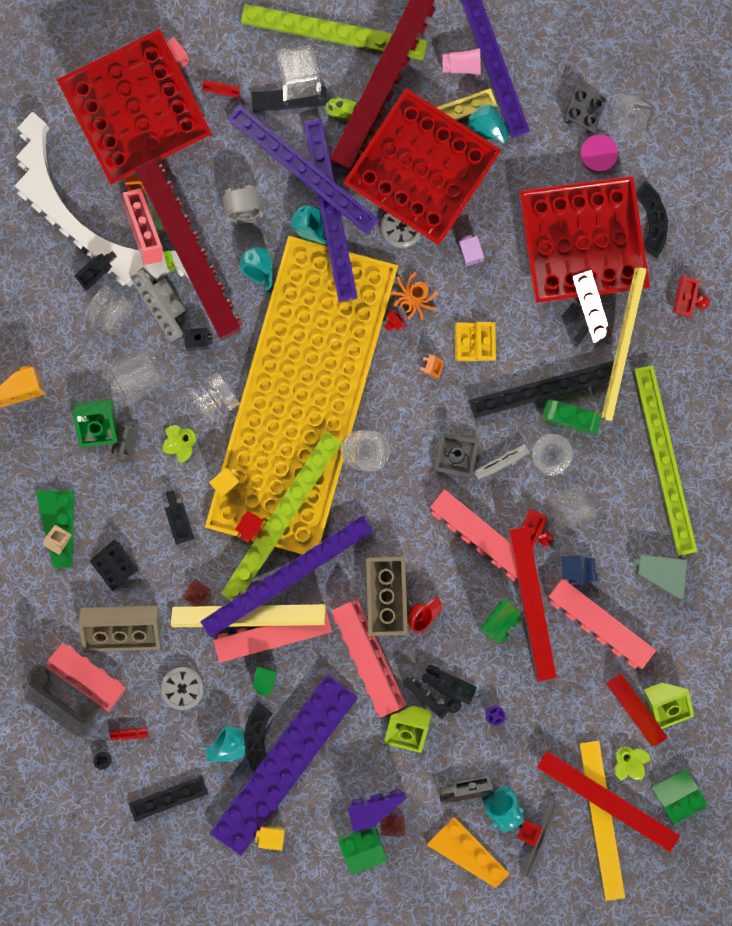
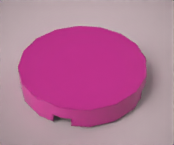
M594 135L588 138L582 145L580 152L581 161L587 169L593 172H606L616 163L618 148L609 137Z

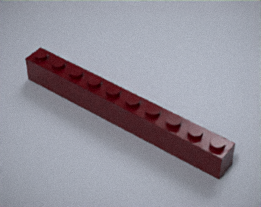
M409 0L330 157L331 163L351 172L359 160L358 157L361 151L364 152L369 144L367 139L370 134L373 135L378 126L376 122L378 118L383 117L386 110L384 106L387 101H391L394 95L393 88L395 84L399 85L403 77L401 72L404 67H408L411 61L409 56L412 50L416 51L420 43L418 40L420 34L424 35L426 32L428 18H432L437 9L435 7V0Z
M153 159L135 168L220 340L223 341L241 332L240 326L243 324L238 314L234 316L231 311L234 306L229 297L225 299L222 292L226 290L221 280L216 281L214 275L217 272L213 264L208 265L205 259L208 257V254L204 247H199L197 241L200 239L195 230L191 231L189 227L191 221L187 213H182L180 208L183 205L178 196L174 197L172 191L175 189L170 180L166 181L164 177L166 171L162 163L158 164L156 159Z

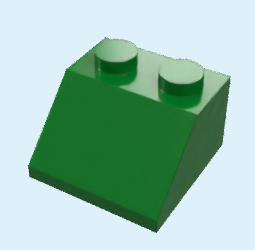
M113 399L75 403L72 414L79 447L118 443L117 416Z
M686 769L651 787L667 818L673 825L708 807L701 791Z
M376 826L338 837L340 849L351 875L388 861Z

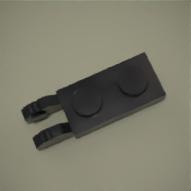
M429 664L426 667L425 671L427 674L422 676V681L425 684L470 705L477 689L476 686L441 671L437 666Z

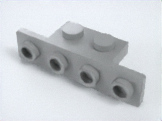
M144 270L130 277L131 281L169 341L172 342L183 336V332L174 318L183 313L185 309L167 280L164 278L153 285Z

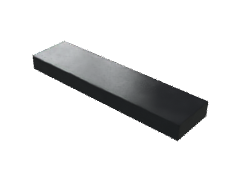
M326 86L251 92L253 112L326 106L327 103Z
M201 775L128 804L136 822L209 793Z

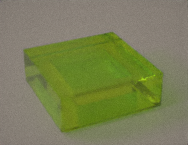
M171 251L164 252L163 255L168 271L171 274L177 273Z

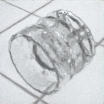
M106 285L91 300L85 312V318L93 321V324L96 326L102 323L101 329L111 336H115L130 319L135 304L124 296L118 299L119 293L115 290L112 291V288Z
M217 371L207 378L210 386L208 389L201 383L198 384L203 391L201 394H198L195 388L190 390L197 406L213 423L217 421L213 414L215 411L221 417L224 416L221 410L222 406L231 411L240 405Z
M357 430L349 433L342 441L341 457L344 463L352 469L368 472L377 471L388 461L390 447L387 439L381 433Z
M559 434L542 436L536 441L532 452V461L535 468L546 476H557L565 472L570 466L573 457L571 444ZM556 452L555 457L557 459L548 460L549 455L547 453Z

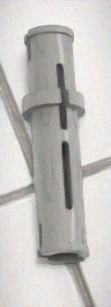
M523 444L510 452L506 451L503 456L473 471L478 481H481L510 464L513 466L516 461L530 454L526 445Z

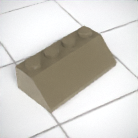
M405 557L366 558L368 636L408 635Z
M158 606L81 608L78 626L83 652L161 649Z

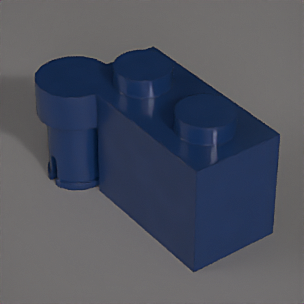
M582 555L561 556L563 580L573 584V586H583L585 582H598V574L595 572V558H586Z

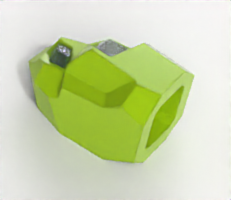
M335 98L326 103L325 110L333 118L349 122L357 102L349 99Z

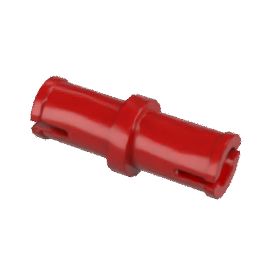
M203 79L201 91L217 93L218 96L227 95L239 98L241 86L224 84V81L219 83Z

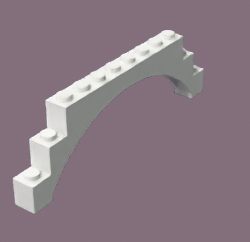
M33 112L22 122L17 129L21 133L20 137L27 145L16 158L20 162L18 165L27 173L15 187L18 189L17 194L24 201L29 199L32 202L31 206L38 213L44 212L47 215L45 219L52 225L56 223L61 227L59 231L66 237L70 235L74 238L73 243L80 249L84 247L91 259L101 253L105 256L113 251L117 258L110 263L112 268L108 274L113 272L117 276L115 280L122 286L126 284L131 287L133 282L130 277L141 270L146 271V275L152 282L154 280L157 282L161 281L173 267H175L173 270L179 276L185 275L189 278L176 251L162 252L163 261L144 265L139 250L109 242L83 226L62 203L52 182L46 155V132L50 128Z

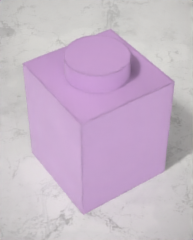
M472 235L463 237L462 241H459L458 246L465 267L483 262L484 255L478 236L472 237Z

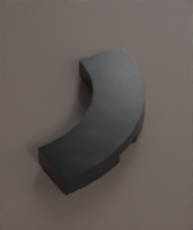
M644 181L636 191L637 200L641 203L647 214L649 225L644 249L657 259L667 239L668 216L657 191L647 181Z
M259 701L248 717L244 734L245 752L253 772L267 755L264 748V731L267 722L273 715Z

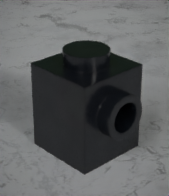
M208 328L184 329L185 349L187 351L210 350V345L213 344V335L209 333Z

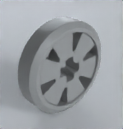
M386 212L381 221V233L384 240L395 248H408L414 245L419 240L421 234L406 225L407 227L404 228L403 232H400V229L397 230L396 227H399V223L403 222Z
M175 668L164 677L161 684V694L164 701L170 707L176 710H188L201 701L204 694V682L201 676L191 668ZM180 683L187 685V692L185 694L184 692L181 694L178 692L180 689L178 685Z

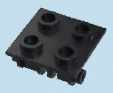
M576 83L563 117L565 119L564 122L566 124L573 122L595 133L607 99Z
M116 539L111 541L90 560V563L112 591L131 575L139 571L138 566L130 559L131 556L127 555L128 552L123 550L120 546L121 543L117 542Z

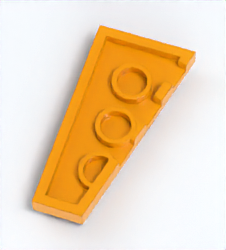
M455 817L426 844L495 888L509 875L508 871Z

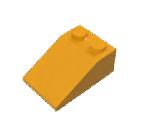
M30 365L19 368L20 371L14 372L0 385V408L47 394L41 372Z

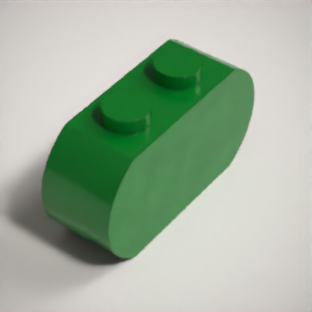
M547 400L542 420L553 425L596 436L599 431L602 415L562 402Z

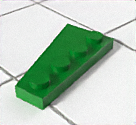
M35 491L45 535L47 536L55 525L71 534L69 541L60 554L49 549L53 568H73L74 491Z

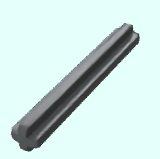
M548 802L539 825L543 830L535 847L531 845L521 870L524 875L531 876L559 808V804L556 802Z

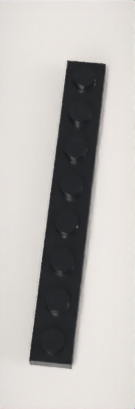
M614 360L470 399L469 402L474 419L608 383Z

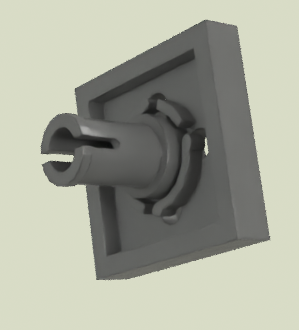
M441 433L434 471L472 478L479 440Z

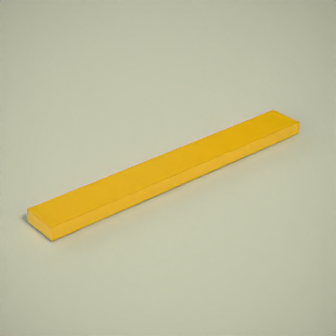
M599 741L579 743L584 775L607 789ZM589 801L605 901L625 898L612 815Z

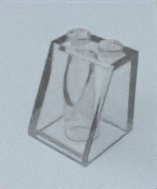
M301 45L293 49L283 48L275 51L284 101L321 94V76L312 45Z
M148 347L108 365L100 378L119 411L161 387L167 380L164 370L159 368L155 355L149 351Z

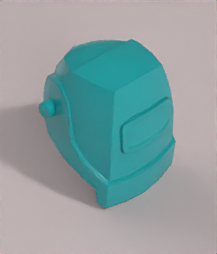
M491 104L480 106L470 115L469 125L473 132L484 139H500L501 143L506 142L509 137L508 128L499 111Z
M311 206L300 207L292 216L291 229L308 241L326 244L327 242L324 240L323 219L319 209Z
M260 247L246 250L240 257L241 273L247 278L264 285L265 290L268 291L272 286L273 276L272 259L268 250Z
M225 726L219 733L213 746L206 747L205 758L207 762H230L243 758L246 743L242 730L235 726Z
M508 786L501 787L494 791V795L483 798L486 813L493 822L492 826L494 828L497 827L499 831L506 833L524 822V809L520 806L517 797Z

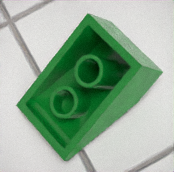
M506 598L501 599L479 631L496 644L504 643L510 635L507 632L511 626L515 628L520 622L521 618L519 616L521 612Z

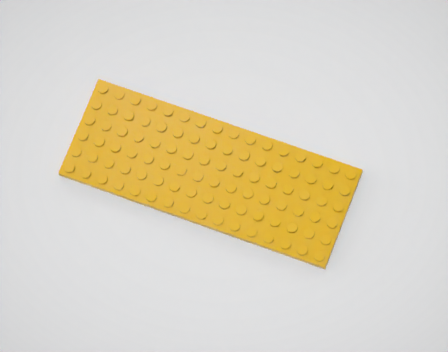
M288 236L221 469L222 472L226 467L229 470L233 468L240 476L238 479L240 484L225 498H222L215 490L205 528L237 536L239 532L235 529L247 510L267 523L324 433L328 432L341 440L342 444L275 547L303 554L321 542L398 265L349 252L358 299L339 303L328 246Z

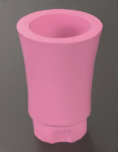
M480 48L442 54L443 73L481 75Z

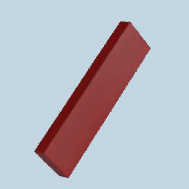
M622 674L606 683L652 747L668 738Z

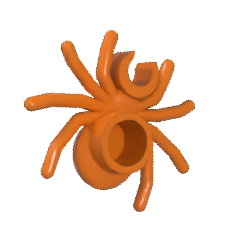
M416 272L410 276L406 286L407 290L398 276V284L404 293L391 291L390 295L403 296L393 304V307H396L400 302V308L403 304H407L409 309L405 313L411 311L407 317L408 319L412 318L417 308L420 320L424 319L420 306L429 310H437L436 307H430L423 303L435 298L438 291L424 299L429 292L425 282H415L410 288Z

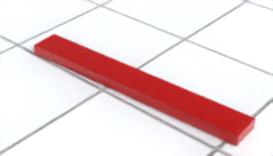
M529 526L509 529L536 681L541 682L554 679L557 676Z
M545 751L536 768L670 853L680 838V835L548 751Z

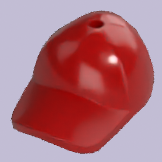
M435 597L427 604L417 603L408 611L407 624L414 633L423 632L441 612L442 603L440 599Z

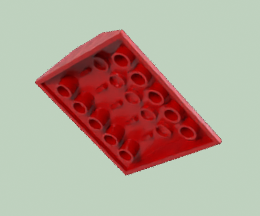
M160 29L56 79L110 185L136 173L135 168L153 159H156L158 162L212 135Z
M405 88L343 184L439 246L479 188L502 150Z
M633 176L520 191L523 234L528 269L536 303L579 298L571 274L589 267L599 295L630 291L636 268L646 269L642 289L650 288Z

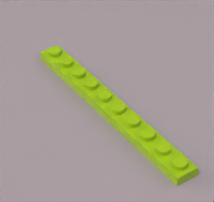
M248 4L244 5L241 24L379 52H384L392 36V33ZM418 39L420 43L416 51L412 50L409 57L423 60L427 41Z
M651 365L634 369L677 556L697 552L654 367Z
M328 432L324 433L221 592L222 595L233 600L248 589L342 444L341 440Z

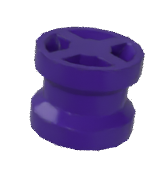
M491 706L487 709L485 715L488 723L493 726L501 725L506 717L504 710L499 706Z

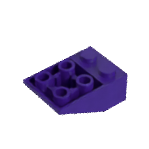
M396 789L389 791L390 795L382 796V793L371 795L369 800L363 801V798L351 800V804H348V812L353 832L373 828L407 798L406 792Z

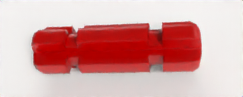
M146 727L139 728L138 730L137 728L110 731L111 741L148 737V728Z

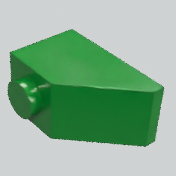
M261 666L257 667L253 690H257L256 694L266 697L268 693L273 694L278 674L277 670Z

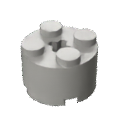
M248 185L243 189L236 190L230 188L225 190L222 201L227 223L234 221L235 225L255 222L258 216H260V219L263 217L260 193L258 190H255V186Z

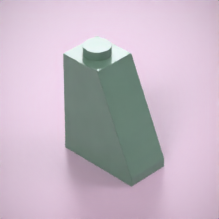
M638 555V559L634 560L633 569L637 570L636 575L674 598L684 599L687 560Z

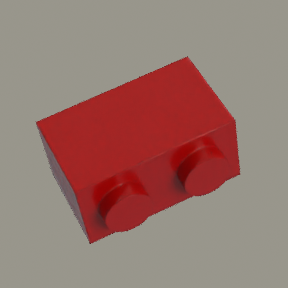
M247 510L235 529L239 532L237 536L247 543L250 540L254 542L266 522Z

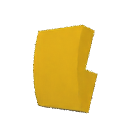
M457 322L454 324L455 361L496 360L495 323Z

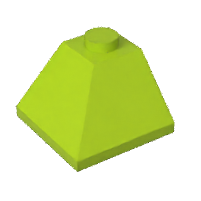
M665 683L644 689L652 716L662 729L694 717L688 689Z
M412 706L391 715L384 744L422 753L432 710Z

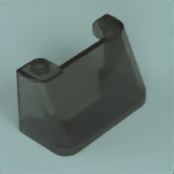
M35 664L27 676L24 689L25 699L77 737L86 736L105 709L98 704L92 706L88 703H83L74 710L48 691L54 682L50 679V670L46 668L47 665Z

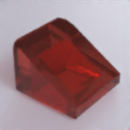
M195 579L182 598L193 606L199 607L211 589Z
M404 815L385 816L381 820L382 836L399 837L405 835Z

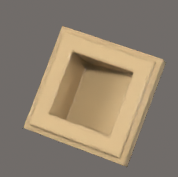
M55 525L45 537L43 545L53 552L60 554L69 541L71 534Z

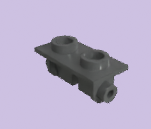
M121 421L118 443L115 446L113 459L132 462L140 425Z

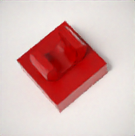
M397 310L391 311L386 315L390 320L384 325L388 332L395 328L403 330L408 326Z
M524 819L516 837L535 847L543 828Z

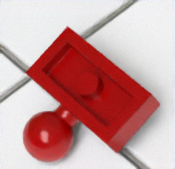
M680 276L672 313L691 318L694 306L700 310L709 307L710 299L708 296H697L700 285L699 280Z
M529 509L521 527L529 526L532 547H534L537 539L542 546H550L554 540L553 535L548 531L541 532L548 517L533 509Z

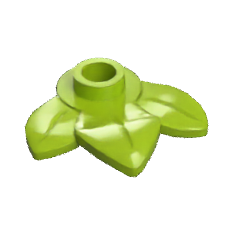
M177 425L166 428L165 433L169 438L163 443L162 451L167 454L176 453L178 462H185L192 455V446L197 439L196 433L192 429H182ZM185 435L189 436L188 441L184 440Z
M630 747L619 748L616 752L617 764L615 766L617 778L622 781L629 775L635 780H642L645 775L643 764L651 760L650 755L640 748L634 750ZM628 754V759L624 760V756Z

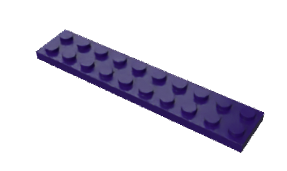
M326 674L210 830V834L242 856L256 837L257 830L260 831L261 827L265 825L358 697Z

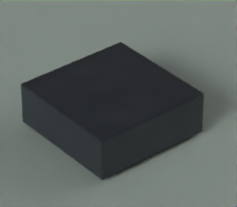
M583 325L571 343L577 347L588 333L589 328Z

